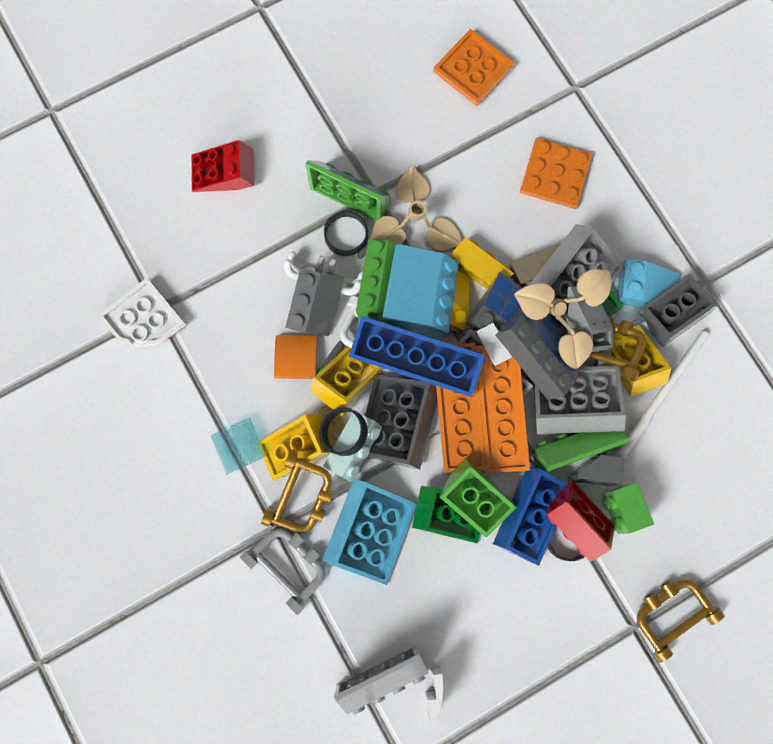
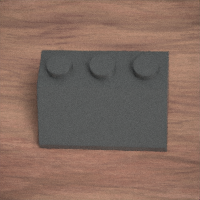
M306 265L300 267L285 328L306 334L329 336L345 277Z
M689 274L647 303L641 310L650 333L664 347L711 314L718 304Z

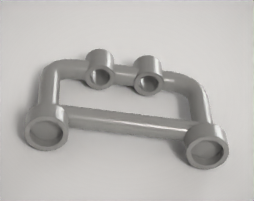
M273 529L250 553L245 551L240 556V559L251 569L259 563L291 595L286 604L295 614L299 615L304 609L302 604L323 582L325 570L318 560L320 555L312 547L309 550L302 545L305 540L298 533L292 535L286 529ZM277 537L284 538L316 570V577L302 592L294 587L261 554Z

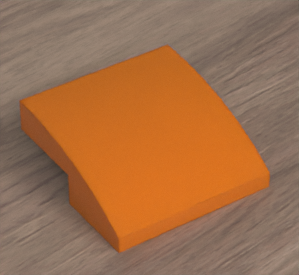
M276 335L274 379H313L316 376L317 336Z

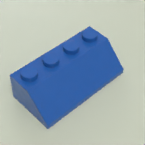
M530 467L529 471H525L512 499L517 508L502 522L493 545L539 566L556 528V525L552 524L547 516L549 505L567 483L539 468Z

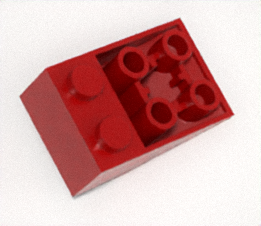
M237 140L191 154L192 192L233 191L254 186L253 148Z

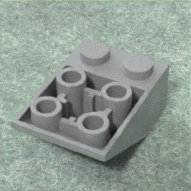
M568 287L566 299L582 296L577 291V287ZM585 299L568 303L567 323L575 333L583 331L591 337L593 342L592 352L613 349V327L602 304L592 307L586 303Z

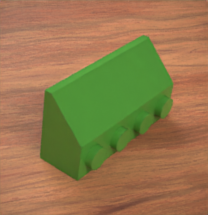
M368 240L356 307L359 321L361 316H365L387 324L398 325L382 318L395 245H397L390 240Z
M623 431L581 432L572 436H568V433L556 437L557 441L549 444V441L546 440L536 444L537 448L532 450L538 468L549 472L630 442V440Z

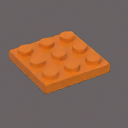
M469 29L433 67V72L470 102L478 106L513 68L514 62L472 29Z
M536 138L519 193L576 209L592 154Z

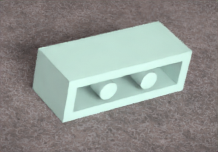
M352 413L333 449L336 452L347 451L357 442L360 435V423L355 414ZM364 415L362 416L368 427V436L364 446L357 453L350 456L330 453L323 465L326 469L350 482L358 475L361 464L369 455L370 448L379 437L382 428L377 422Z

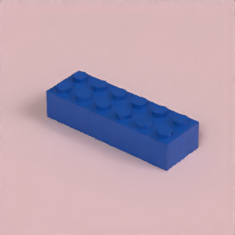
M361 316L349 357L473 397L487 355Z

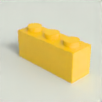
M466 237L450 255L451 258L459 261L458 269L486 290L498 272H501L510 279L514 274L508 265L501 264L495 260L493 254L483 251L474 240H468Z

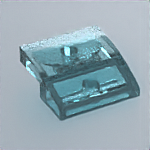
M250 418L210 435L226 475L266 457Z

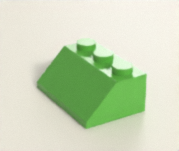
M467 458L451 473L439 495L443 501L486 538L517 508L512 498Z

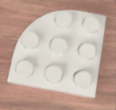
M145 278L98 315L114 336L126 344L137 347H149L160 344L186 325L148 278Z

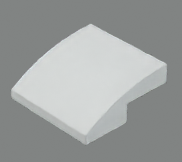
M439 667L431 668L433 691L425 692L427 713L431 725L435 724L438 719L443 700V674Z

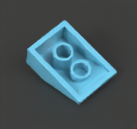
M626 258L622 263L624 268L619 273L617 299L622 305L642 308L679 282L680 273L647 261Z

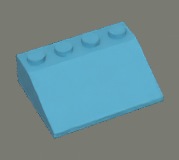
M401 244L395 245L382 318L434 339L447 335L450 327L459 261L443 253Z
M354 479L322 560L333 566L387 585L417 504L367 482Z

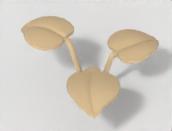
M411 167L400 178L396 190L400 201L405 203L411 201L408 215L400 225L394 217H381L374 224L370 239L390 240L396 244H402L406 234L401 228L410 219L412 221L423 219L427 228L430 229L426 235V240L432 249L446 251L457 247L461 242V237L457 228L449 220L437 218L432 226L429 224L427 215H425L426 206L422 202L429 194V185L416 168Z
M591 269L584 272L577 282V291L582 296L576 298H563L562 300L555 298L554 290L549 285L543 283L528 285L514 293L523 313L528 318L539 320L546 317L549 313L556 316V319L569 330L571 335L562 336L558 348L563 361L574 369L579 368L590 356L593 342L587 333L583 331L575 333L572 327L562 318V315L567 310L566 304L585 299L589 306L600 305L607 299L610 293L611 276L610 272L606 269Z

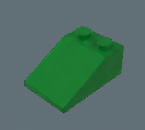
M421 486L412 528L478 544L480 532L440 498L439 495L443 489Z

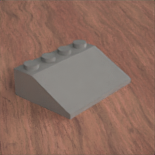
M576 224L529 285L537 283L547 284L554 290L555 298L562 300L567 296L568 287H577L578 279L584 272L591 269H606L610 272L612 283L624 268V265L593 227ZM568 303L566 304V305H567V310H566V312L562 315V318H563L566 322H567V315H568Z
M619 366L580 367L576 382L565 396L549 400L535 385L537 434L625 431L626 412Z
M416 646L336 685L334 699L346 714L352 712L355 715L365 710V705L371 702L374 705L386 699L385 695L391 692L397 694L406 689L405 685L411 682L417 684L425 679L424 675L428 674V671Z

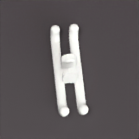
M291 251L288 256L289 259L284 261V270L290 278L297 280L299 273L294 271L292 267L300 271V267L305 265L300 264L297 261L296 252ZM319 255L316 269L323 270L324 256ZM332 259L330 261L328 272L335 273L337 260ZM360 272L356 279L345 277L343 285L349 287L342 286L340 294L356 295L360 290L363 272Z

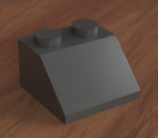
M613 452L598 454L597 457L590 459L568 477V481L573 480L579 483L609 487L622 484L624 458L617 457V453Z

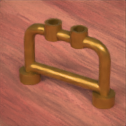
M608 316L613 332L637 339L631 359L629 361L596 351L591 352L588 358L622 367L619 375L627 380L636 381L639 374L636 368L646 344L645 335L640 330L633 328L634 324L632 322L622 320L619 325L613 323L614 319Z
M290 450L284 466L292 470L276 509L266 508L260 524L269 527V524L272 523L302 534L312 530L317 521L322 522L326 512L322 507L325 502L330 503L334 491L330 490L332 477L328 470L298 458V453ZM301 468L320 475L324 480L309 519L304 525L281 518Z
M681 579L674 584L671 580L667 581L660 587L663 592L657 596L654 593L647 595L643 599L646 604L638 610L637 624L655 649L653 655L659 663L666 661L673 655L668 645L701 620L706 618L710 625H714L725 617L722 610L714 608L699 586L689 579ZM681 589H690L703 608L658 640L646 623V615L659 608L667 599L674 597Z

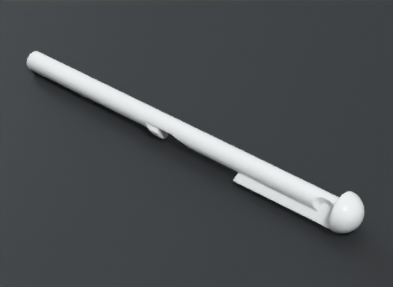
M701 331L670 375L668 383L663 385L628 435L630 442L621 445L619 450H613V453H617V457L624 458L623 462L628 459L627 455L651 421L649 420L668 393L673 390L675 383L709 336L706 331Z

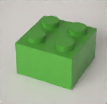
M638 483L624 485L602 493L603 507L606 511H609L610 521L615 528L614 531H617L618 534H629L654 525Z

